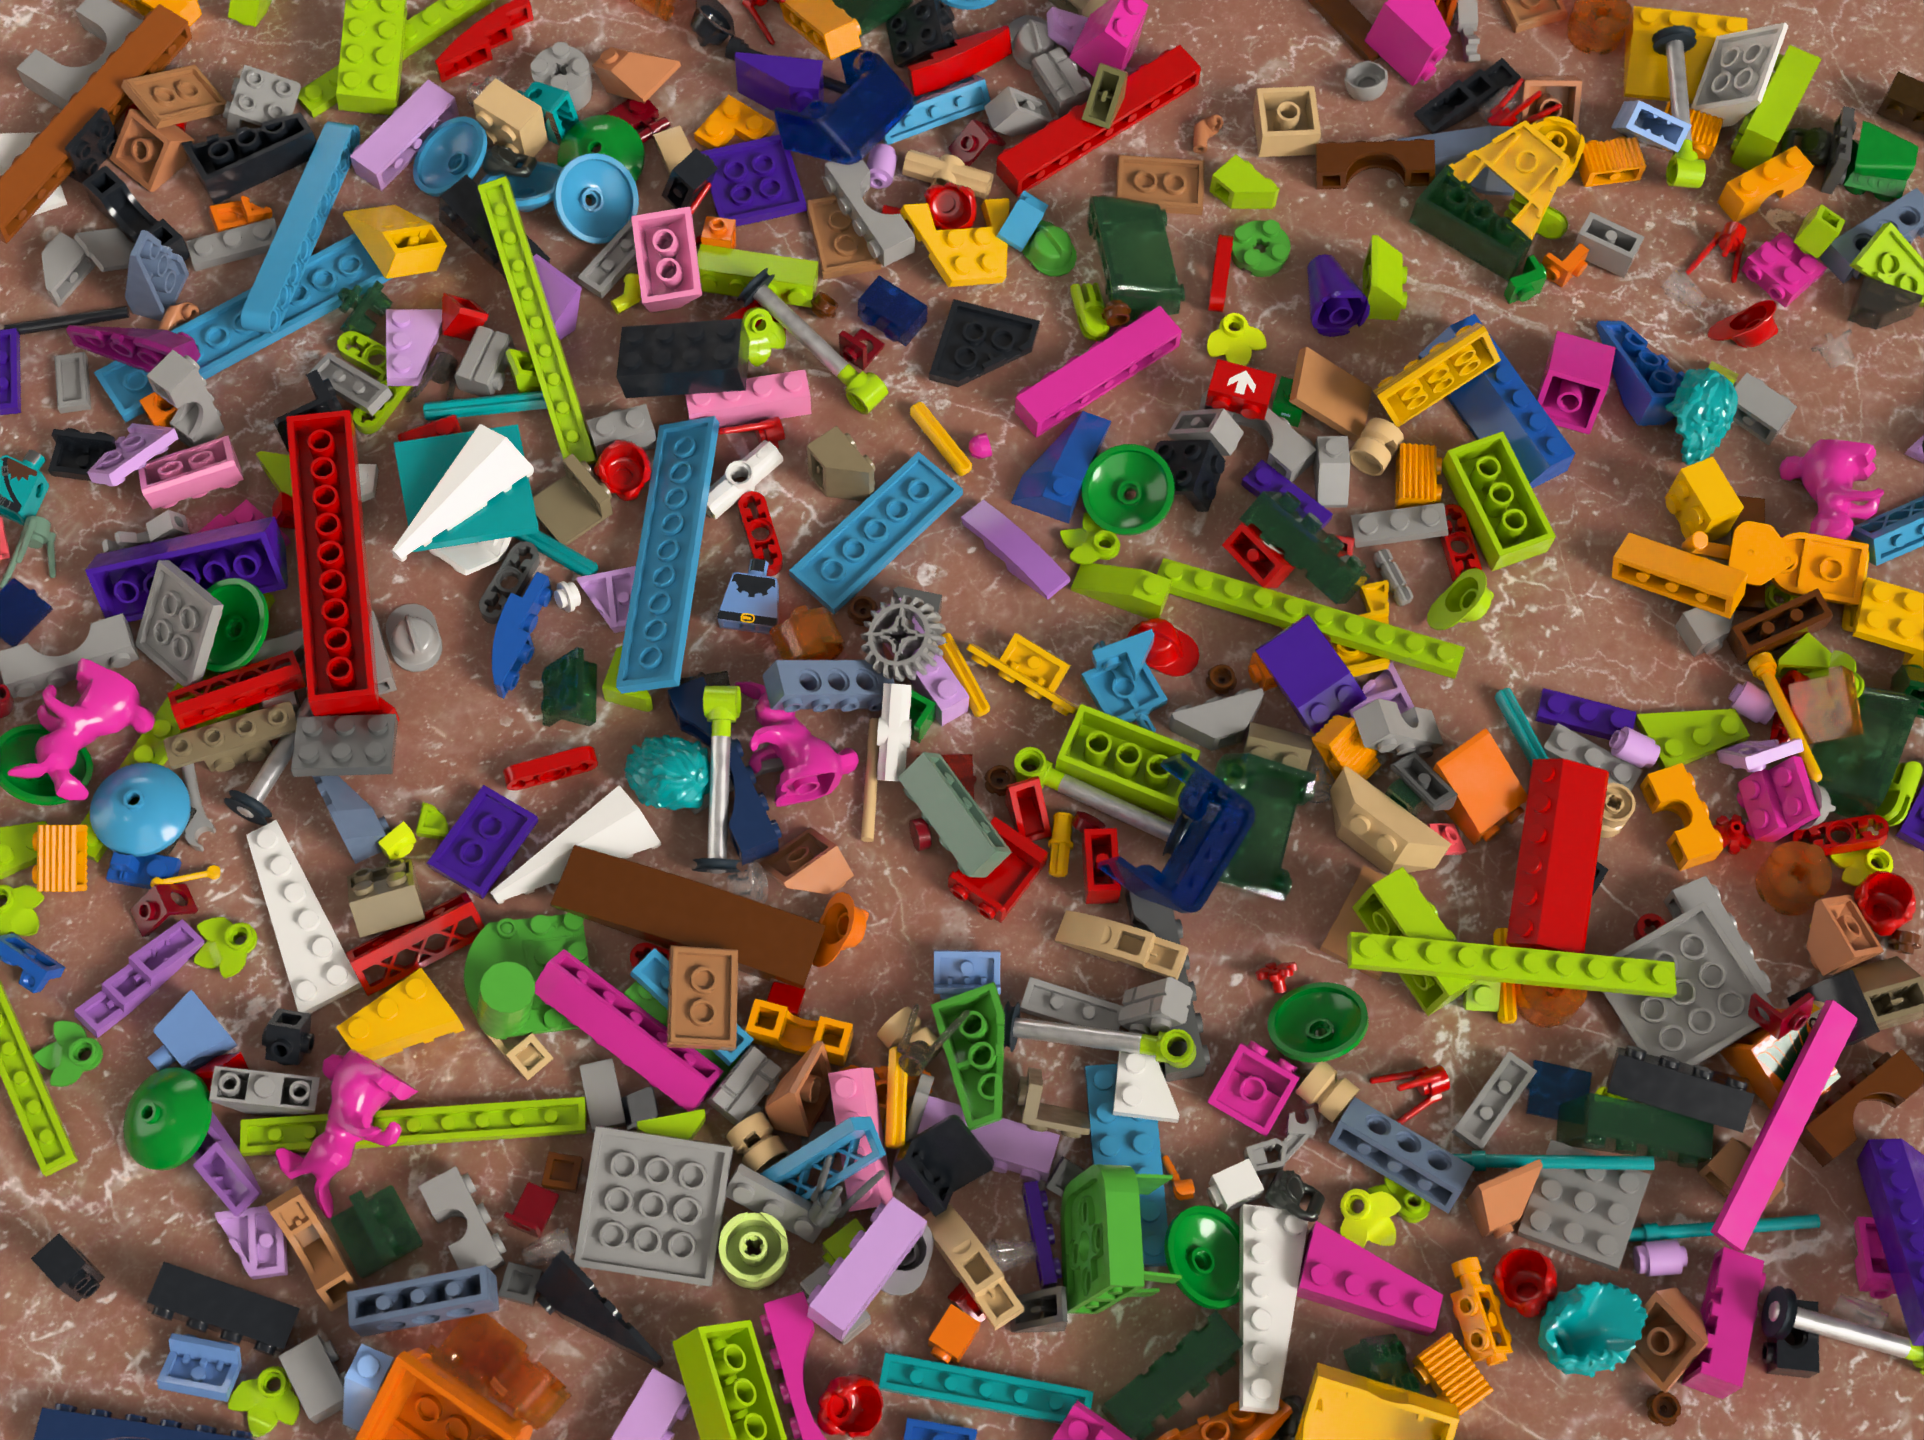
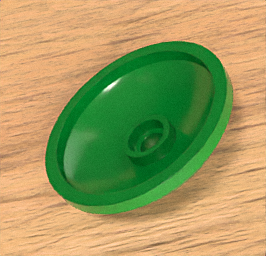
M594 115L580 120L566 132L559 145L557 163L562 168L574 158L593 153V149L600 146L599 154L608 155L622 163L632 175L635 183L639 179L645 163V150L639 134L625 120L611 115Z
M1136 444L1118 445L1102 452L1089 465L1082 483V499L1091 519L1102 529L1123 536L1138 535L1157 526L1168 514L1175 494L1173 475L1165 460L1155 451ZM1128 491L1136 493V496L1131 500L1125 498Z
M228 578L215 583L206 590L224 605L213 647L211 648L206 669L217 673L237 670L249 663L260 650L265 640L269 623L267 602L258 587L243 579Z
M41 724L18 726L0 737V786L7 793L24 802L45 806L59 805L71 800H66L56 795L54 783L48 773L43 774L39 778L29 779L8 776V771L16 766L37 763L34 751L40 737L51 733ZM84 747L78 751L76 764L70 770V774L81 781L85 788H87L93 773V762L90 753Z
M1330 982L1310 983L1289 991L1275 1003L1268 1017V1032L1271 1042L1283 1055L1301 1062H1325L1345 1055L1361 1042L1368 1029L1369 1016L1365 1002L1352 989Z
M178 1067L162 1069L149 1076L134 1092L125 1112L123 1135L130 1156L141 1166L159 1171L173 1169L190 1159L203 1143L211 1122L212 1102L209 1101L210 1093L205 1082L197 1074Z
M1193 1206L1180 1212L1168 1226L1164 1242L1165 1259L1170 1274L1182 1275V1279L1175 1282L1176 1285L1191 1301L1208 1309H1225L1240 1302V1227L1224 1212L1210 1206Z

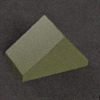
M1099 63L1082 120L1110 129L1125 98L1128 72Z

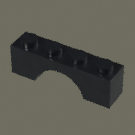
M106 165L82 182L91 203L131 241L136 243L141 231L145 230L158 238L163 246L171 248L172 253L179 254L184 261L190 257L183 237L164 219L158 221L152 217L136 200L126 184Z

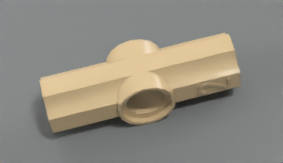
M910 149L906 154L902 169V175L929 182L931 185H945L947 182H952L969 187L974 191L976 197L983 199L988 198L993 182V173L965 166L960 158L950 154H945L938 158Z

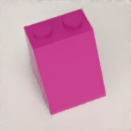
M1143 0L1107 1L1090 14L1069 58L1093 77L1096 75L1099 63L1125 71L1137 48L1149 5Z
M1388 0L1380 10L1365 42L1379 53L1410 85L1414 86L1421 80H1429L1437 70L1435 65L1447 53L1448 49H1446V46L1452 36L1434 0Z
M1557 331L1536 397L1555 425L1590 435L1609 386L1616 347Z

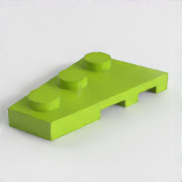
M1891 222L1884 223L1849 266L1917 306L1924 307V260Z
M1735 709L1636 714L1635 724L1640 733L1654 739L1655 744L1660 746V754L1656 761L1660 769L1683 763V765L1716 753L1717 750L1744 742L1750 736Z
M46 821L0 827V880L37 864V851L33 849L32 838L33 834L37 831V825L48 824Z

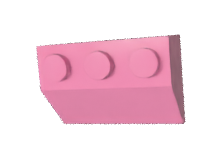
M691 207L631 216L641 299L646 309L650 313L676 309L702 296Z
M228 435L148 461L145 467L138 470L141 491L152 509L159 507L170 508L176 505L178 501L190 497L200 498L211 490L220 487L223 489L231 488L239 481L244 480L240 463Z

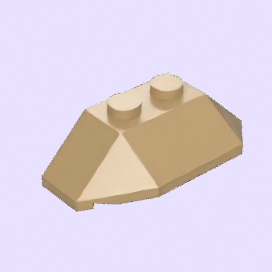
M1348 766L1343 768L1330 789L1336 837L1387 875L1401 867H1404L1407 873L1434 869L1452 845Z

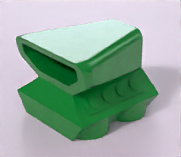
M1863 121L1860 140L1852 139L1851 161L1847 167L1846 178L1842 185L1845 186L1849 193L1854 195L1871 192L1882 202H1890L1895 198L1899 199L1902 197L1907 180L1915 168L1919 147L1870 122Z

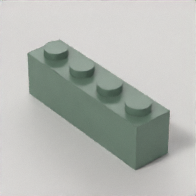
M923 752L898 777L904 786L903 791L905 795L918 805L922 811V818L936 830L940 836L939 841L941 845L954 855L958 861L957 866L963 874L968 877L986 878L1012 853L941 754Z

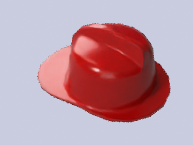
M1773 300L1757 302L1741 312L1718 321L1709 329L1708 338L1715 341L1732 339L1738 346L1745 348L1755 347L1764 343L1778 333L1773 317L1777 308L1776 302Z
M1152 618L1135 625L1128 633L1127 638L1150 629L1153 630L1154 642L1145 662L1149 667L1163 674L1173 677L1184 676L1192 672L1198 664L1200 657L1199 649L1193 638L1174 628L1172 623L1165 619Z

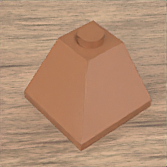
M610 47L605 50L592 65L607 93L645 103L681 66L680 62L674 59L644 51Z
M1545 75L1524 79L1522 102L1537 91H1541L1542 95L1521 111L1520 121L1560 103L1562 104L1561 109L1545 117L1557 116L1568 119L1576 125V130L1578 131L1583 81L1575 75ZM1543 117V118H1541V119H1539V120H1537V121H1535V122H1536V123L1541 122V121L1544 120L1545 117Z
M129 109L110 160L149 192H154L185 166L188 158L181 143L192 141L194 144L195 140L176 125L155 129L141 111Z
M811 827L781 847L778 852L771 854L758 864L764 872L786 888L827 895L841 889L846 884V881L854 876L838 846Z
M1850 894L1823 898L1815 902L1806 948L1811 955L1812 965L1823 976L1838 974L1884 952Z
M816 1041L779 1081L773 1094L768 1096L765 1103V1112L773 1129L809 1137L831 1096L828 1073H832V1069L823 1042Z
M1540 1159L1479 1184L1465 1200L1483 1239L1494 1235L1495 1239H1499L1514 1231L1512 1226L1521 1218L1543 1165Z
M1677 1287L1656 1291L1643 1306L1646 1308L1648 1317L1645 1319V1326L1641 1330L1642 1338L1635 1342L1636 1348L1630 1352L1632 1359L1664 1393L1669 1391L1709 1343L1701 1312Z

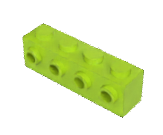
M700 244L697 257L702 292L739 297L749 282L762 270L768 268V275L775 274L768 287L783 302L789 305L812 308L811 301L815 296L818 282L819 261Z

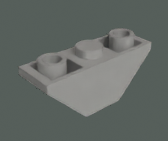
M1246 688L1238 691L1234 696L1224 699L1222 697H1214L1202 705L1179 707L1171 714L1170 730L1211 751L1241 743L1249 729L1250 722L1253 721L1261 706L1264 696L1263 688L1256 690Z
M215 1066L209 1101L247 1114L284 1117L315 1113L320 1077Z

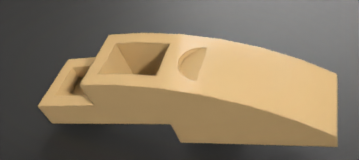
M1068 910L1064 914L1055 938V942L1116 963L1120 961L1164 977L1171 976L1176 980L1179 978L1189 951L1186 946L1156 937L1152 932L1109 919Z
M950 1203L946 1211L934 1216L932 1212H929L922 1217L927 1221L926 1225L931 1229L934 1245L955 1276L959 1277L995 1331L1024 1312V1307L1005 1281L1002 1271Z

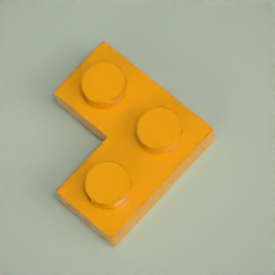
M728 95L696 130L694 139L706 148L714 149L726 146L735 135L746 142L769 137L776 130V125L774 121Z

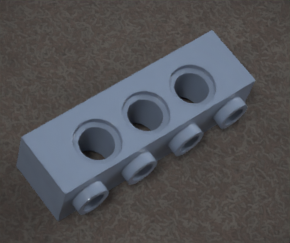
M1917 188L1910 191L1837 237L1824 251L1820 259L1843 284L1853 277L1855 279L1861 278L1864 274L1849 265L1884 223L1891 222L1910 244L1916 237H1924V195Z
M775 660L762 675L771 710H784L785 712H795L800 709H813L814 712H823L828 709H841L843 712L855 709L880 711L882 710L884 683L895 684L893 678L889 680L883 676V673L878 674L875 672L873 665L867 663L866 660Z
M1355 1097L1328 1141L1331 1145L1448 1214L1475 1168Z
M486 1265L347 1292L349 1327L361 1337L499 1310L497 1278Z

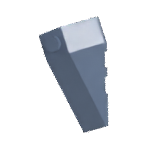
M1484 126L1400 138L1397 141L1435 139V175L1450 179V184L1459 186L1457 182L1445 173L1444 169L1451 163L1455 164L1464 159L1473 150H1479L1491 143L1492 139L1513 127ZM1484 167L1468 185L1476 188L1475 192L1484 195L1513 196L1515 193L1514 189L1488 167Z
M145 230L141 231L129 257L125 299L133 314L161 321L166 309L171 305H175L189 276V271L179 254L172 253L171 248L163 246L158 238Z
M312 776L355 864L382 852L378 842L391 832L385 817L377 818L373 808L339 776Z

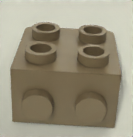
M573 453L562 460L566 475L533 497L537 519L555 540L565 546L613 514L610 490L603 482L598 484L593 478L594 473L590 466L584 460L580 462Z
M1028 1067L1027 1076H1020L1017 1090V1105H1021L1022 1123L1027 1124V1128L1039 1132H1046L1047 1128L1061 1130L1062 1135L1071 1138H1080L1081 1134L1089 1135L1091 1127L1087 1112L1040 1103L1043 1089L1042 1069Z

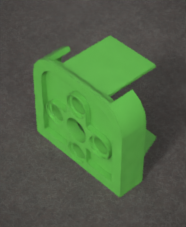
M1095 1164L1088 1167L1067 1184L1060 1210L1063 1286H1066L1067 1313L1099 1314L1126 1297H1149L1160 1292L1159 1288L1141 1289L1145 1286L1144 1280L1173 1284L1182 1279V1275L1144 1271L1139 1194L1149 1195L1171 1180L1172 1175L1135 1174L1131 1166Z

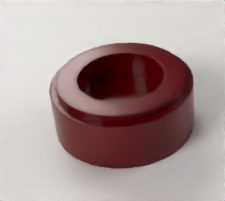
M1077 811L1072 820L1073 827L1081 833L1084 832V829L1106 827L1098 818L1081 811Z
M922 817L910 820V835L916 850L919 852L930 849L932 838L927 822Z

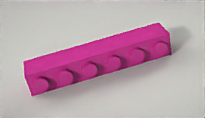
M1161 306L1152 311H1144L1130 325L1119 327L1111 337L1104 341H1097L1086 353L1070 358L1064 367L1056 372H1048L1034 386L1023 388L1016 396L1014 412L1037 438L1179 347L1182 330Z
M565 949L548 961L535 982V994L545 1004L556 1009L571 1024L582 1029L597 1044L608 1049L623 1064L634 1069L650 1085L660 1089L673 1099L675 1104L686 1109L688 1112L694 1111L706 1099L724 1072L696 1049L667 1047L666 1026Z

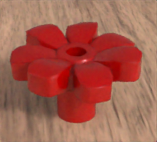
M1734 814L1729 821L1725 815H1722L1716 819V825L1713 828L1720 832L1723 848L1728 846V852L1736 855L1739 853L1740 847L1747 849L1752 841L1747 837L1749 833L1746 830V824L1743 825L1741 823V816Z
M1276 962L1265 964V968L1259 969L1255 974L1257 980L1267 979L1272 982L1274 993H1282L1287 991L1285 978L1293 976V971L1298 969L1296 962H1284L1278 964V966Z

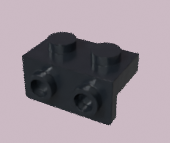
M66 428L64 430L53 429L52 437L56 445L48 471L54 477L91 481L87 473L88 470L104 453L116 449V440L113 436L104 432L92 434L80 432L73 428Z

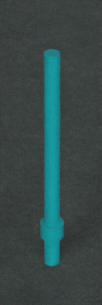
M1472 1150V1154H1453L1475 1167L1473 1171H1486V1168H1519L1540 1159L1543 1165L1542 1169L1654 1170L1655 1167L1654 1156L1486 1154V1151Z
M1818 1214L1759 1218L1752 1233L1820 1228L1821 1221ZM1715 1222L1658 1226L1657 1223H1642L1641 1227L1632 1229L1628 1242L1715 1236L1711 1233Z

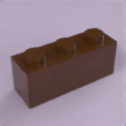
M1817 588L1733 626L1726 640L1742 666L1759 653H1771L1800 640L1808 632L1813 634L1826 628L1833 617V613Z

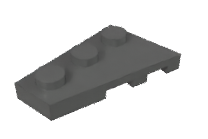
M1843 106L1834 123L1829 159L1825 166L1820 192L1832 195L1837 184L1842 185L1846 178L1847 167L1851 161L1852 138L1857 122L1854 121V108Z

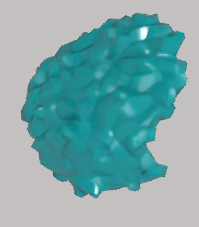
M1710 368L1688 369L1684 374L1681 386L1677 388L1674 401L1665 406L1667 411L1677 417L1678 425L1675 432L1684 438L1682 442L1683 447L1680 451L1682 453V462L1686 465H1692L1708 458L1710 454L1714 453L1716 447H1720L1721 439L1730 430L1733 417L1737 412L1738 395L1734 385L1716 370H1711Z
M664 734L661 737H645L641 746L636 744L631 746L633 753L628 754L626 758L625 778L630 788L635 791V795L640 803L668 810H677L684 807L699 809L702 806L704 795L710 793L711 763L708 761V749L702 747L700 741L697 740L692 743L683 738L670 737Z
M1593 1281L1589 1285L1576 1284L1575 1288L1566 1293L1559 1291L1554 1301H1548L1546 1314L1541 1318L1538 1344L1547 1352L1549 1362L1561 1370L1563 1374H1580L1593 1378L1597 1371H1613L1617 1363L1623 1364L1626 1362L1631 1350L1636 1348L1635 1342L1642 1338L1641 1330L1645 1326V1319L1648 1317V1314L1646 1313V1308L1640 1306L1642 1303L1641 1298L1631 1293L1629 1288H1621L1610 1282L1603 1284L1602 1282Z

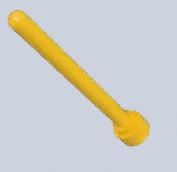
M1763 652L1753 656L1748 662L1753 676L1764 682L1790 739L1801 738L1804 751L1798 753V755L1802 757L1809 778L1816 782L1821 781L1823 777L1822 772L1775 677L1777 664L1772 654Z

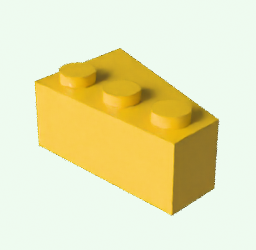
M422 968L336 1027L350 1049L361 1053L372 1061L401 1052L404 1048L422 1042L424 1044L432 1042L434 1038L452 1032L456 1034L465 1031L458 1016Z

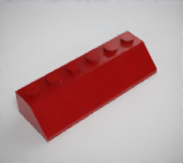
M1564 758L1533 759L1506 944L1510 947L1584 954L1609 772L1607 770Z

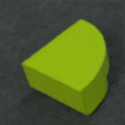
M423 802L416 828L417 836L444 840L450 831L446 818L435 806Z

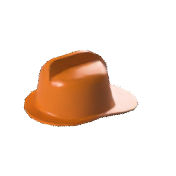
M845 892L836 893L829 900L823 915L818 923L826 925L812 965L818 968L833 962L841 950L857 946L865 935L869 913L865 909L855 906L851 896Z

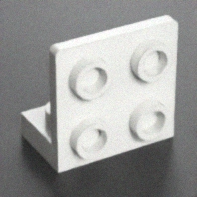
M512 537L431 549L429 552L447 562L455 571L469 575L503 560Z

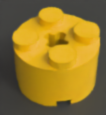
M1549 116L1545 117L1541 122L1533 123L1532 126L1570 158L1558 184V187H1560L1573 176L1583 153L1585 140L1582 134L1580 136L1573 122L1562 117Z

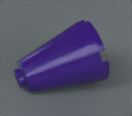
M1318 255L1312 259L1307 267L1311 323L1318 330V333L1323 336L1336 337L1350 333L1349 328L1356 324L1360 327L1369 316L1370 305L1368 299L1332 255Z

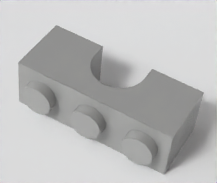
M1378 698L1353 712L1364 748L1379 750L1381 753H1394L1397 756H1407L1415 751L1422 759L1433 755V750L1444 745L1431 710L1413 707L1400 714L1396 702Z
M455 1166L418 1186L438 1224L451 1217H462L467 1220L465 1235L459 1241L448 1246L459 1270L486 1265L493 1271L506 1264L501 1254L507 1250L498 1232L491 1235L486 1224L492 1220L483 1202L476 1205L471 1194L477 1190L468 1173L461 1175Z

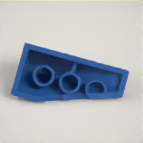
M1598 321L1596 327L1602 344L1616 347L1612 373L1623 404L1638 426L1664 425L1675 418L1673 413L1666 410L1665 406L1674 401L1677 388L1681 386L1685 373L1683 371L1676 373L1667 365L1668 358L1663 354L1656 355L1647 348L1648 341L1624 321Z
M1082 411L1022 475L1011 503L1069 524L1081 496L1082 483L1088 467L1097 457L1111 421Z

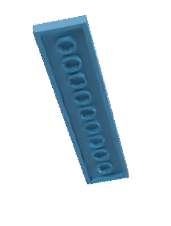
M354 233L310 257L277 333L271 334L244 330L242 328L241 312L251 289L177 327L171 332L177 334L178 332H183L194 339L201 355L197 361V364L200 366L198 371L206 380L393 278L385 279ZM114 361L95 371L94 374L126 423L145 413L139 400L154 391L146 376L149 372Z
M715 416L659 425L616 688L621 694L680 685L720 424Z

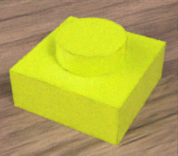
M403 821L382 838L378 844L383 854L391 861L403 858L409 854L417 840L413 831Z

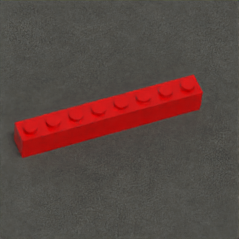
M1181 45L1171 50H1165L1157 59L1149 64L1141 65L1136 72L1127 77L1125 98L1110 129L1082 120L1087 102L1082 105H1076L1058 120H1051L1045 128L1035 134L1027 135L1019 144L1012 148L1004 149L997 156V176L1016 197H1019L1023 190L1027 192L1199 85L1201 66Z

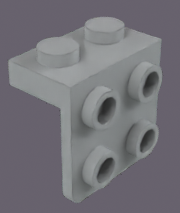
M244 65L240 78L235 77L232 85L231 94L234 95L232 102L227 101L224 109L223 118L228 119L226 131L236 134V129L240 128L242 120L262 126L265 121L292 115L301 85L296 81Z

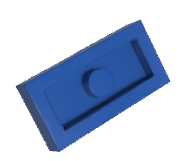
M113 852L106 879L110 883L151 889L150 882L155 877L166 879L178 876L182 862L179 858L157 854L134 857L131 854L126 855Z
M15 933L0 935V960L12 966L18 965L23 969L19 984L32 993H38L42 991L50 979L61 977L66 968L65 966Z

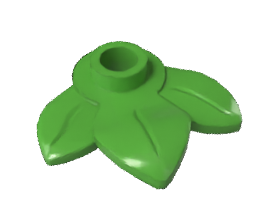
M57 1021L53 1026L57 1041L36 1052L34 1058L43 1068L53 1071L50 1078L51 1086L64 1087L75 1083L84 1071L96 1068L103 1058V1049L98 1041L87 1037L81 1025L70 1021ZM85 1051H91V1056L87 1060H81V1056Z

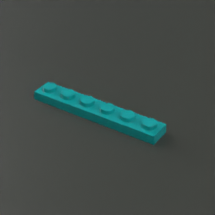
M885 1353L879 1383L881 1391L1057 1424L1063 1423L1077 1400L1091 1410L1094 1391L891 1353Z

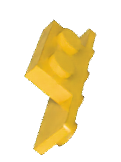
M1018 633L1014 634L1000 659L976 644L969 643L966 649L973 653L971 659L984 667H988L990 663L1000 669L998 672L1000 677L1013 684L1018 680L1026 685L1025 692L1041 700L1042 696L1053 702L1051 707L1065 716H1068L1069 712L1072 714L1077 713L1079 709L1077 705L1055 693L1071 666L1067 662Z

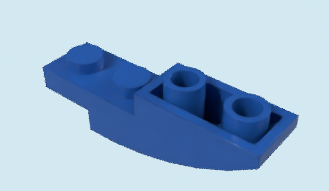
M536 572L523 597L510 593L497 623L492 649V673L498 697L503 699L509 690H513L516 687L520 677L519 671L523 664H528L533 657L535 648L530 633L533 632L537 625V615L542 606L546 607L553 595L549 577L542 573Z

